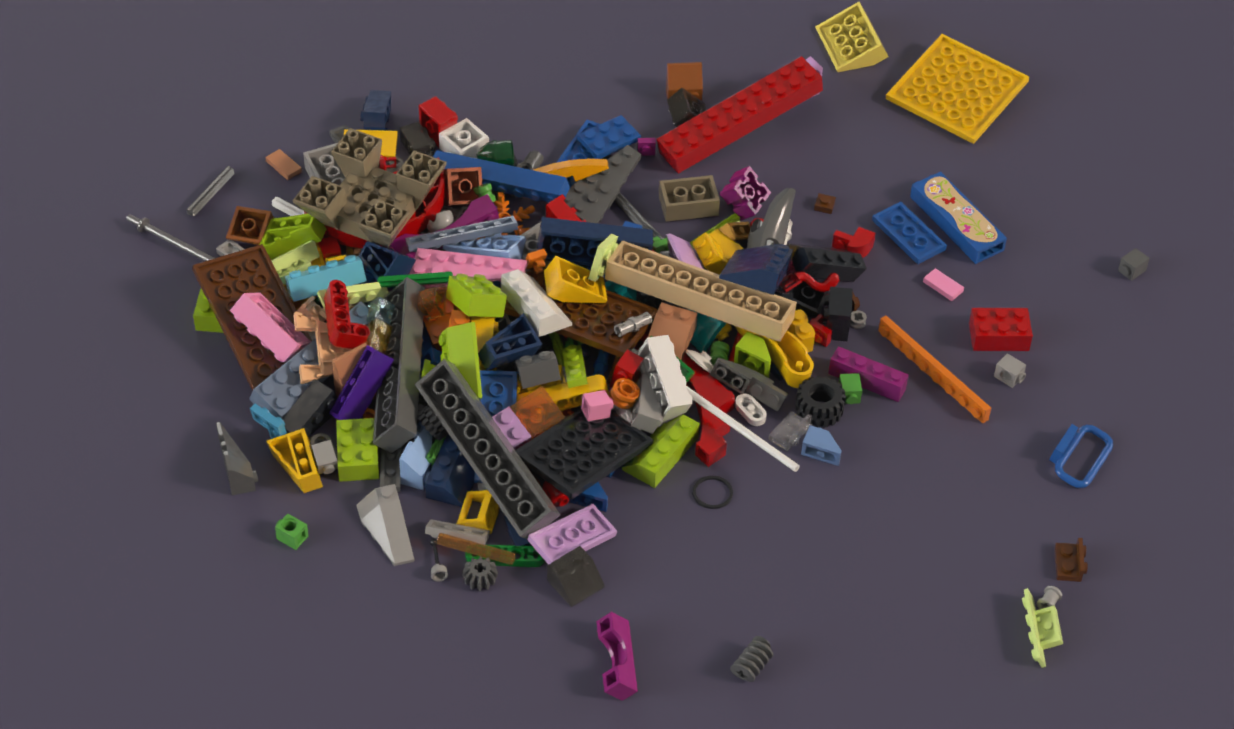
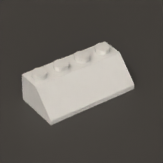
M519 269L501 275V291L507 295L508 302L519 315L525 313L538 337L572 326L569 318L547 296V293L534 278Z
M669 335L647 338L637 355L644 358L640 371L641 374L645 373L661 404L663 424L686 413L692 405V396L688 393L686 379L681 373L680 362L676 358L674 345L670 341Z

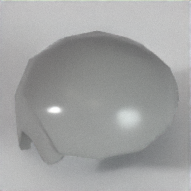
M447 210L437 213L434 222L429 220L427 225L429 232H436L454 223L452 211Z

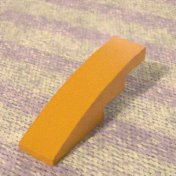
M577 159L552 163L536 168L534 171L566 178L573 176L576 182L609 169L607 159Z

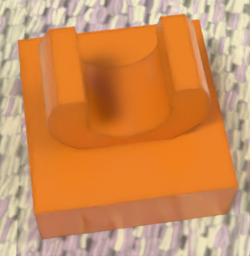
M545 249L527 254L525 259L527 260V269L534 268L536 274L544 271L542 267L546 266L544 261L547 256Z

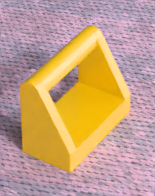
M488 490L469 491L465 496L456 524L490 530L489 534H492L500 507ZM472 501L481 502L482 505L477 519H466Z

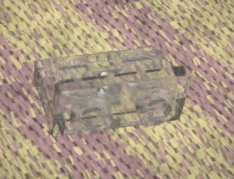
M791 411L769 434L768 440L788 451L792 446L798 444L802 435L807 433L810 425L812 426V416L807 414L802 418Z

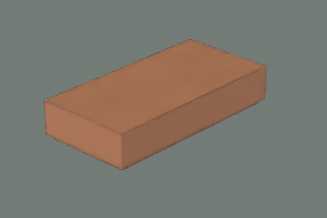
M280 149L265 157L266 162L287 180L302 172V168Z

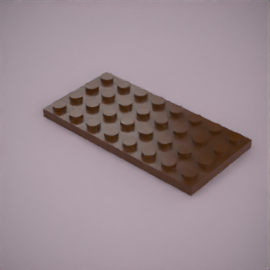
M263 244L192 266V270L252 391L286 362L278 361L274 357V353L270 349L265 348L257 336L251 335L247 331L248 328L244 324L239 323L230 310L244 293H261L292 324H294L293 315L297 311ZM301 331L312 342L308 331Z
M534 268L526 269L525 273L534 278L546 292L544 271L536 274ZM606 290V303L561 302L552 299L572 322V326L555 331L556 333L618 357H622L627 349L632 351L653 323L658 311L656 308ZM506 299L504 313L519 318V313ZM645 312L651 315L652 323L642 326L636 332L631 331L621 337H618V334L616 335L614 331L615 325Z

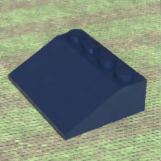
M773 244L736 250L721 272L719 279L774 295L789 269L794 249H790L789 246L784 244Z

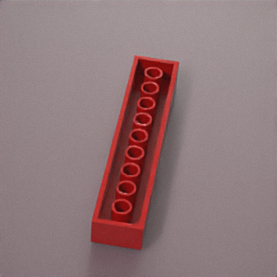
M801 56L657 138L659 153L679 174L823 91L822 76Z

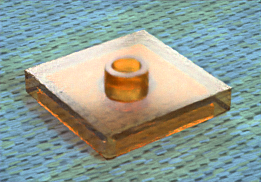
M543 386L510 406L532 436V439L565 419V416Z

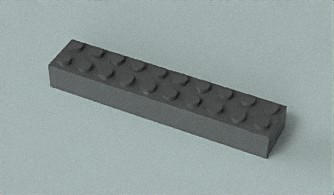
M408 277L384 296L380 352L394 359V361L392 362L391 369L383 378L381 387L377 389L373 444L390 453L401 448L417 434L419 390L415 384L420 380L423 316L425 313L424 301L426 297L425 287Z
M443 359L415 384L520 537L528 539L529 534L548 526L560 516L556 507L455 364Z

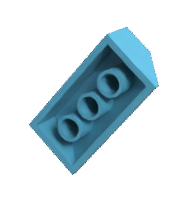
M355 255L346 256L344 260L338 262L337 260L328 261L326 265L320 267L319 265H313L308 267V270L302 272L300 270L292 271L289 275L285 276L287 292L293 302L316 296L319 290L327 289L332 280H340L346 286L367 281L362 260Z

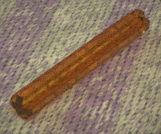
M439 533L437 537V544L485 558L489 557V559L513 565L515 561V553L444 533Z

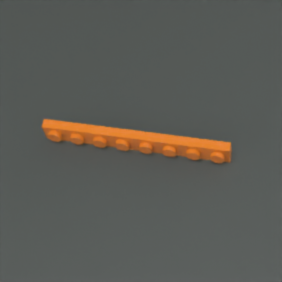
M885 315L880 318L878 331L883 337H886L895 348L903 352L909 360H912L921 371L929 375L935 383H938L947 394L955 398L975 418L982 423L989 420L991 407L889 317Z

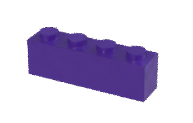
M367 345L329 414L338 420L362 419L365 410L372 403L374 394L381 387L383 378L391 369L394 359Z

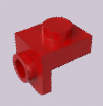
M819 314L816 318H812L809 324L815 331L814 341L827 347L831 342L832 330L822 325L824 316Z

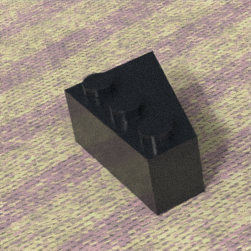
M315 379L282 418L285 422L286 431L291 433L304 428L309 437L332 417L329 413L337 400L333 390Z

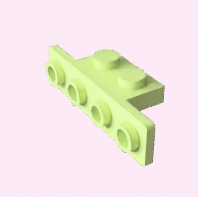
M310 240L271 261L283 285H286L285 276L289 275L292 271L300 270L302 272L308 270V267L312 266L310 261L318 258L320 255L315 241Z
M379 282L346 286L348 305L356 304L360 301L383 300L384 296L389 293L387 287L381 288ZM327 289L319 290L317 292V295L324 308V296Z
M1027 588L1024 589L1025 597L1022 598L1025 609L1028 611L1025 618L1027 625L1031 628V632H1028L1030 642L1034 645V649L1031 652L1034 661H1038L1043 668L1046 667L1043 650L1063 644L1058 613L1055 606L1036 610L1034 598Z

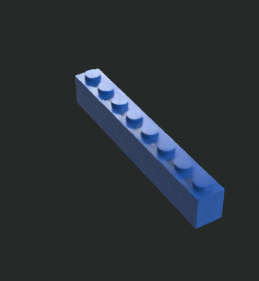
M436 150L433 156L434 158L439 157L440 160L446 161L447 165L444 169L481 167L482 184L491 183L493 191L504 192V194L507 193L517 197H526L534 201L540 200L549 203L562 194L566 198L570 189L567 178L563 176Z

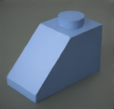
M810 425L803 440L801 455L839 466L842 451L830 432Z

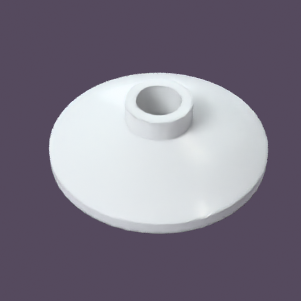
M688 349L685 351L698 365L711 373L713 365L710 362L712 359L710 355L704 351L701 354Z

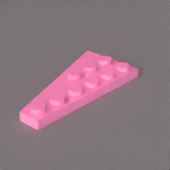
M418 248L414 258L416 262L409 274L452 272L453 276L465 274L472 277L475 274L484 275L488 281L501 282L502 274L517 269L525 273L528 265L527 260ZM448 283L422 286L425 287V293H429V290L434 289L447 290Z

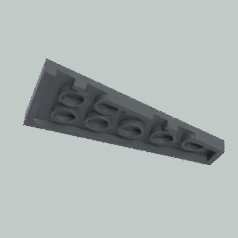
M627 145L607 160L609 169L581 179L571 186L564 200L570 208L574 207L577 210L575 214L581 221L585 219L590 223L601 222L604 213L610 208L619 194L620 188L626 183L627 177L633 172L640 161L641 154Z

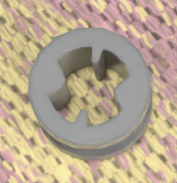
M859 310L853 311L851 313L850 326L855 329L865 327L866 314Z

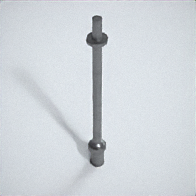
M129 214L126 218L127 221L138 226L137 230L141 233L148 231L203 261L214 259V257L150 225V220L146 217L139 219Z

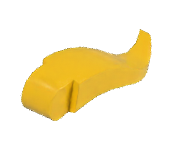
M734 326L742 336L748 331ZM748 331L764 339L771 361L789 386L798 388L805 379L809 380L814 363L808 354V349L795 335L786 331L779 342Z

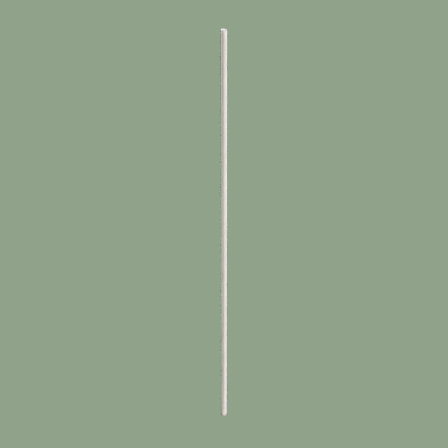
M634 348L632 349L633 353H638ZM686 386L688 393L692 396V400L794 472L799 469L800 465Z

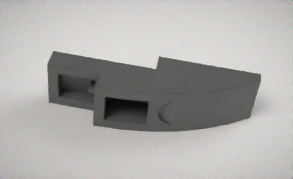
M718 358L710 373L711 376L741 394L746 392L777 412L781 409L788 396V393L773 385V380L752 369L728 360Z

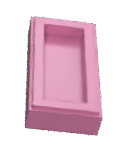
M936 268L923 279V283L951 301L964 291L963 286Z

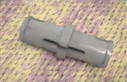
M648 312L636 317L632 316L627 321L615 325L614 331L616 335L618 334V337L631 331L636 332L642 326L652 323V317Z

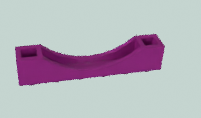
M486 194L472 201L464 214L454 223L438 231L499 219L498 210L489 195ZM404 234L394 239L390 247L394 251L415 258L416 252H409L405 238L422 234ZM441 245V247H439V248H435V249H433V248H427V249L439 250V249H443V245Z

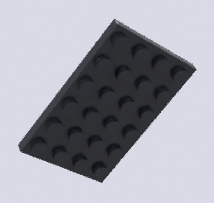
M579 409L515 451L530 470L570 499H573L653 444V439L638 428L631 426L628 421L612 410L610 418L587 421L582 409Z

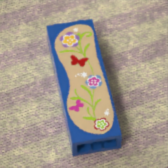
M942 172L930 175L912 184L910 198L975 264L1005 250L1007 237Z

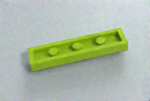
M570 345L562 349L568 388L588 384L581 345Z

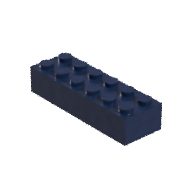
M542 217L537 250L545 249L547 253L545 261H552L555 256H558L574 264L592 266L598 246L610 234L618 236L616 242L618 245L621 241H625L652 251L653 230Z

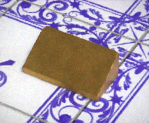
M748 221L733 222L723 225L719 230L731 240H746L749 237L751 226Z

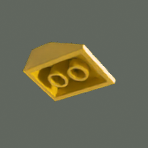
M555 256L544 270L547 296L561 302L606 303L607 295L604 276L599 277L594 282L588 279L590 270Z

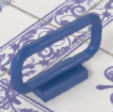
M1071 424L1049 460L1055 463V472L1060 479L1073 487L1085 488L1092 482L1112 451L1113 440L1107 433L1093 425H1083L1078 429L1077 426ZM1086 432H1090L1105 442V447L1085 478L1077 480L1065 473L1063 466Z

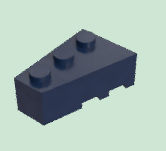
M370 90L369 96L365 97L363 111H361L360 120L364 122V130L387 131L385 126L390 118L391 91Z
M366 241L358 255L377 281L380 276L408 275L416 262L414 258L370 241Z
M523 313L505 329L488 340L479 351L478 356L487 371L513 363L523 356H534L542 343L525 313Z

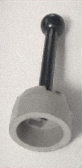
M433 538L430 544L433 546L436 564L431 568V577L434 581L440 582L447 579L448 572L446 567L439 562L438 540Z

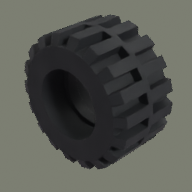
M812 376L809 377V380L805 379L797 390L795 405L797 416L801 417V421L808 422L809 426L815 425L819 428L820 426L825 428L829 424L831 426L835 425L836 422L840 421L844 412L846 395L840 383L837 384L835 379L831 380L827 376L825 378L821 376L814 378Z

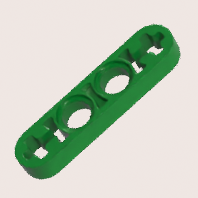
M472 544L465 550L467 562H471L472 557L477 560L480 556L483 560L489 557L490 561L495 562L496 566L540 567L545 562L533 546ZM493 552H497L501 556L499 558L494 559L491 558L489 555ZM513 553H518L521 555V557L518 559H512L510 555Z

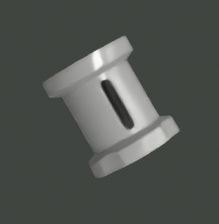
M1047 586L1044 590V596L1037 601V606L1039 609L1055 606L1056 602L1062 598L1061 591L1055 586Z

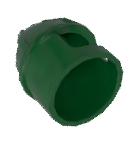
M512 140L490 141L479 149L476 157L481 160L514 166Z

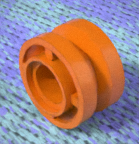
M625 378L616 380L609 392V397L612 398L613 404L621 409L632 408L640 395L638 385L632 380Z

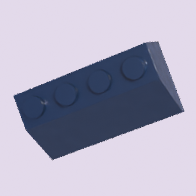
M449 434L446 436L425 482L426 498L462 507L467 492L471 491L474 486L475 471Z

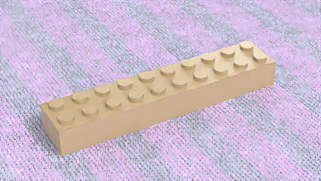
M621 241L606 262V280L779 342L794 320L797 304L795 301L719 279V274L625 241Z

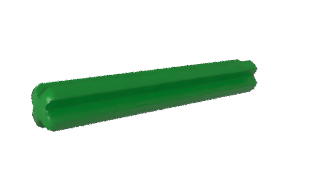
M438 272L378 277V282L381 288L396 287L408 277L420 285L448 283L449 276H453V273Z

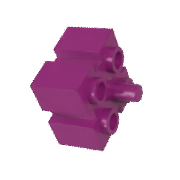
M750 166L736 171L729 180L730 184L725 185L720 192V196L728 205L732 204L734 206L733 211L740 216L741 221L756 215L762 207L760 203L765 202L771 194V191L763 182L759 183L757 181L758 175Z

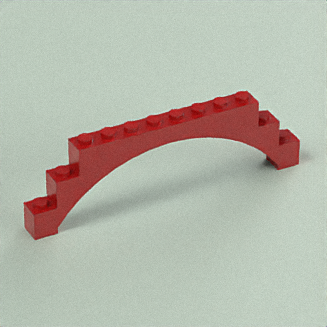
M651 326L636 344V350L639 351V348L648 338ZM685 353L682 362L695 372L686 383V386L726 414L733 410L735 396L732 391L727 390L719 380L711 376ZM695 402L701 423V438L696 443L695 455L709 467L726 455L727 442L723 436L730 432V426Z

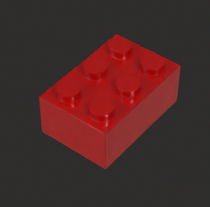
M1028 308L971 309L969 329L973 351L1030 350L1033 334Z

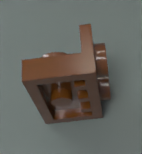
M1078 538L1076 544H1055L1057 580L1081 582L1083 574H1087L1088 564L1084 562L1086 545H1083V538Z

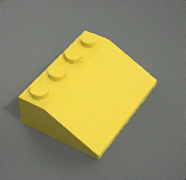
M860 2L815 26L837 72L873 66L889 57Z

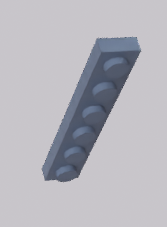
M514 216L408 237L405 238L409 252H417L418 248L435 249L441 247V245H455L460 241H474L479 237H492L499 233H511L513 230H518V224Z

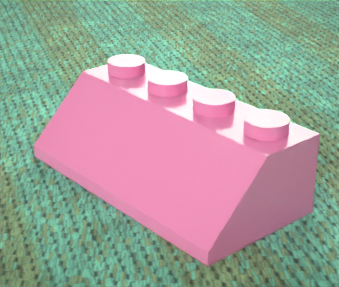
M244 293L230 310L234 314V318L239 323L244 324L251 335L257 336L261 340V344L265 348L270 349L274 353V357L280 362H287L311 342L301 331H295L294 324L261 293Z

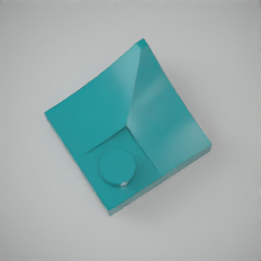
M697 312V326L690 342L700 353L702 351L707 352L715 337L726 325V322Z

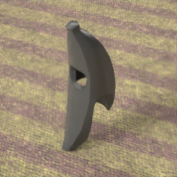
M786 188L777 194L769 205L764 221L762 222L757 218L753 222L749 232L747 249L773 245L774 242L777 245L784 244L796 193L795 189Z

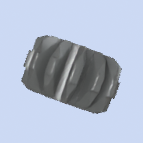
M481 556L477 560L472 557L471 562H466L465 568L462 571L465 584L470 585L471 590L478 588L479 592L482 588L488 590L490 585H495L498 577L495 562H491L489 557L485 560Z

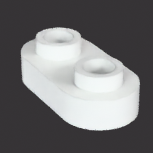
M740 394L736 397L735 408L749 424L760 426L765 423L766 411L753 396Z

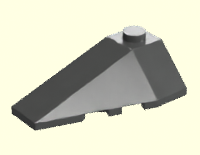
M217 422L218 438L231 494L237 495L256 491L255 482H258L256 470L252 471L248 459L222 424Z

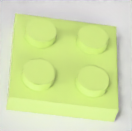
M610 234L598 246L588 279L595 282L599 277L604 276L606 262L618 247L616 243L618 236Z

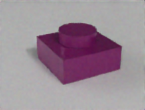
M638 138L637 151L641 156L655 155V138Z

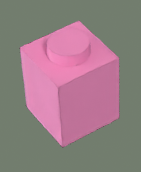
M605 390L583 394L581 409L587 421L610 418L613 400L607 395Z

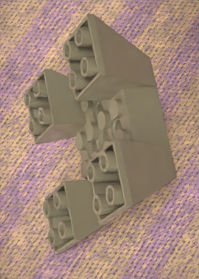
M350 128L331 151L332 156L345 176L343 182L337 185L311 176L293 199V203L323 225L388 248L426 198L447 163L446 161L413 151L396 174L379 168L382 139Z

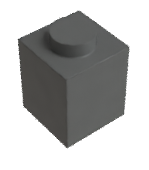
M1135 248L1121 258L1118 271L1132 281L1146 271L1150 258Z

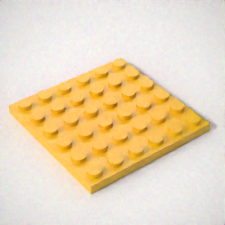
M941 34L886 94V99L974 144L1029 82V76Z

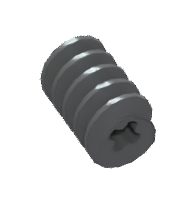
M755 636L731 666V672L739 679L753 682L755 676L760 674V670H763L764 665L773 657L770 643L764 637Z

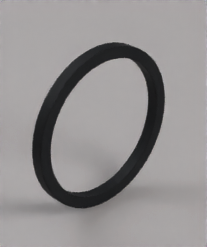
M705 476L695 483L693 497L699 505L705 508L719 509L730 503L733 497V488L722 477ZM718 480L727 485L730 496L722 504L709 505L697 497L696 488L703 481Z

